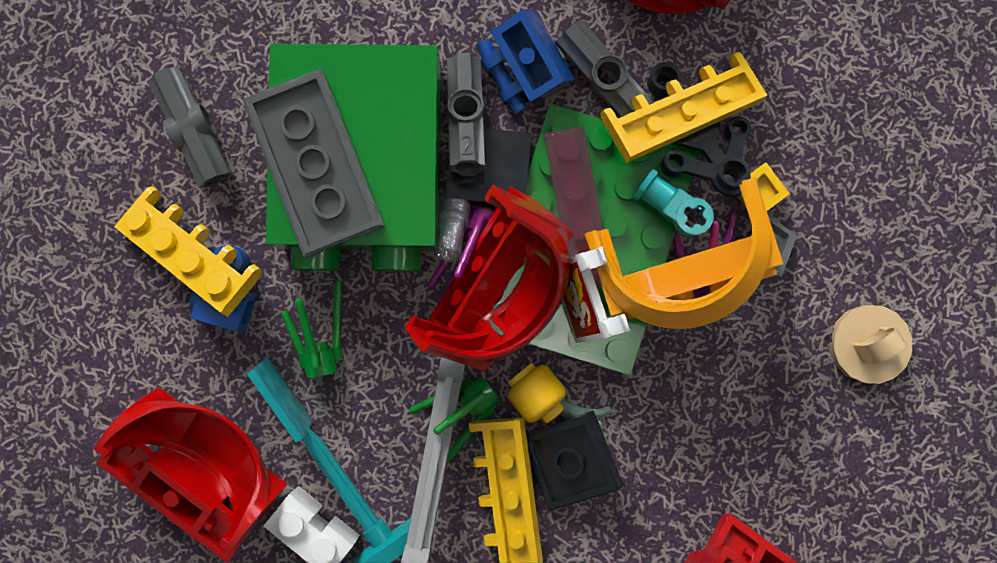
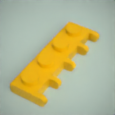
M740 52L730 55L729 63L732 69L719 75L716 74L710 65L700 68L699 74L703 82L685 90L675 79L667 82L666 90L669 97L650 105L642 94L633 97L632 105L635 111L623 117L617 118L611 108L601 111V119L626 163L761 103L767 94Z
M153 186L148 187L114 227L216 310L229 317L260 279L262 269L253 264L242 275L229 266L237 256L236 249L227 245L215 255L202 245L209 237L210 230L203 224H200L188 234L177 225L184 214V210L177 204H173L164 213H161L154 207L160 199L161 193Z
M524 418L469 422L470 432L482 431L485 456L474 457L473 462L474 467H487L490 494L482 495L478 499L480 507H492L496 533L484 536L485 546H498L500 563H543Z

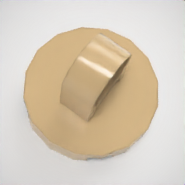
M861 305L845 312L833 327L835 329L832 334V342H830V352L834 363L845 376L859 382L881 384L894 379L906 368L912 355V336L907 323L896 312L886 307Z

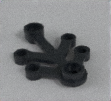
M663 62L655 65L647 80L650 93L659 99L669 97L666 87L658 82L666 84L675 79L681 83V72L671 63ZM741 116L733 117L724 129V135L729 141L726 155L717 144L720 121L670 143L702 152L708 162L690 159L681 151L672 150L665 155L661 162L663 174L670 178H677L682 173L710 180L714 189L724 196L735 197L741 195L739 185L742 184V181L751 179L749 166L742 160L745 140L752 129L750 122ZM732 126L739 127L743 134L736 133ZM674 160L678 162L680 168H673L668 161ZM724 175H730L734 182L727 180Z

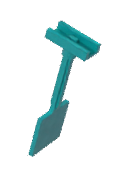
M268 357L263 359L247 373L248 377L294 441L297 443L303 439L307 451L364 529L363 535L371 544L352 557L351 563L393 562L403 555L411 518L392 531L383 518L378 519L323 440L310 429L313 420Z

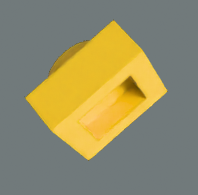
M767 163L762 164L750 173L751 178L755 177L766 211L790 194ZM742 194L737 196L746 208Z

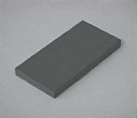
M322 68L242 99L305 258L385 227Z

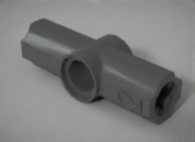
M582 19L569 27L556 40L555 45L586 79L590 90L595 95L600 96L619 118L635 111L632 105V98L642 94L649 105L654 103L627 72L625 62L619 56L613 55ZM601 68L610 69L616 76V83L611 85L602 83L598 78L597 71Z
M456 53L455 56L447 58L450 172H455L460 176H475L476 173L485 171L481 58L475 57L471 53ZM466 111L471 112L473 115L464 117L458 114Z
M176 66L164 68L154 73L152 78L148 80V83L166 118L163 120L164 128L176 149L183 153L198 186L206 188L226 180L233 173L215 138L217 130L214 124L209 125V122L212 120L204 106L198 103L183 70Z

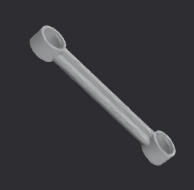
M445 358L440 360L434 402L401 563H428L454 424L439 435H436L433 430L457 410L465 370L464 364Z

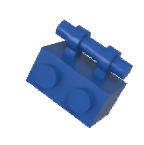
M523 9L491 30L490 32L499 49L495 50L490 39H486L476 45L483 58L481 65L486 73L491 72L500 88L498 94L502 102H508L514 115L528 108L521 96L523 92H525L530 102L541 101L575 80L537 11ZM506 61L511 67L517 80H512L510 74L508 73L504 65Z

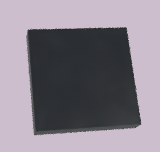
M484 129L485 171L476 173L475 176H460L455 172H450L449 165L445 203L497 208L485 201V196L492 184L505 191H508L511 186L526 194L531 133Z
M594 410L526 433L530 465L549 511L619 491L624 486Z

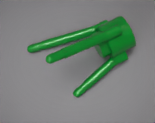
M341 280L335 282L332 348H329L327 341L315 343L302 299H296L295 305L306 346H303L288 311L284 310L281 312L282 319L297 352L300 368L305 369L306 378H315L338 371L336 361L343 360L341 350L343 283Z
M483 376L475 381L468 377L462 382L460 394L463 392L464 394L459 399L463 405L434 428L433 432L436 435L441 434L468 412L472 417L478 414L473 421L486 420L496 412L493 406L501 400ZM434 396L411 406L409 412L415 414L432 407ZM469 426L449 449L446 465L475 433L469 431Z

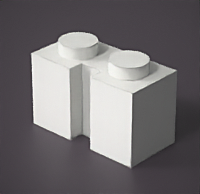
M300 486L285 498L264 525L268 531L308 563H340L360 536L337 516L330 523L317 514L323 505Z

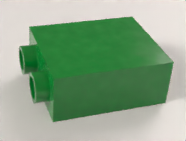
M270 44L269 88L320 68L324 71L385 227L305 258L267 164L266 244L283 250H291V270L340 271V250L372 251L373 271H421V251H440L442 65L437 45Z

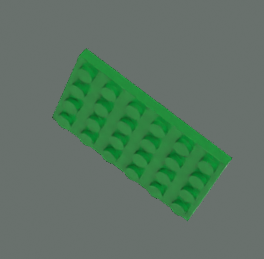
M550 103L529 168L526 194L535 198L574 232L567 243L570 259L577 254L590 251L585 233L593 230L601 231L608 229L622 274L626 276L666 263L676 230L671 222L659 215L660 212L642 199L636 201L632 198L653 168L658 171V177L675 189L678 190L680 188L687 193L692 176L682 173L677 178L667 177L661 170V162L665 155L672 150L681 151L687 158L695 160L698 158L699 151L668 144L626 163L602 119ZM674 160L668 161L673 168H680L678 162ZM527 256L523 266L515 272L504 290L502 299L494 305L493 310L506 300L518 284L526 265ZM596 268L591 269L607 319L623 314L611 316ZM561 302L560 307L548 325L528 344L631 376L647 323L637 318L629 319L627 321L631 331L620 333L604 340L601 338L576 343L563 302ZM490 319V325L499 335L505 336L500 328Z

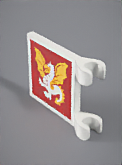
M603 247L577 254L570 259L569 282L562 302L576 343L601 338L604 340L614 335L631 331L625 314L608 319L606 317L591 269L608 263Z

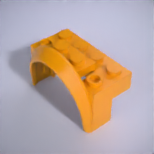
M756 178L744 180L739 185L752 224V236L623 276L609 230H593L585 233L590 251L603 247L608 262L596 267L611 316L623 313L626 315L627 320L637 318L651 325L671 329L704 326L716 322L737 310L754 293L762 279L777 275L775 266L782 265L783 260ZM709 285L710 294L695 298L694 289Z

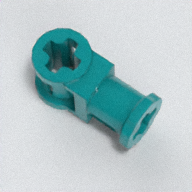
M654 168L632 197L636 201L642 199L660 212L659 215L671 222L676 231L686 237H694L706 232L714 220L712 207L705 200L693 198L680 188L678 190L658 177V171ZM693 209H697L700 212L697 218L702 223L701 225L694 224L688 227L685 224L688 217L683 212L684 210L690 212Z

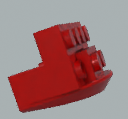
M493 184L485 196V201L497 207L479 236L460 279L453 278L428 320L411 316L404 327L423 353L449 359L484 372L491 362L510 356L530 343L542 332L557 312L569 282L570 257L567 243L574 234L571 229L535 198L511 186L508 191H505ZM527 256L526 265L518 284L506 300L493 310L494 305L502 299L504 290L515 272L523 266ZM490 319L500 328L505 336L500 337L490 325Z

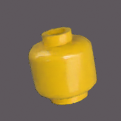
M531 363L508 382L511 386L507 393L509 401L529 423H534L542 418L547 424L565 409L560 402L567 394L566 388L546 365L535 367Z

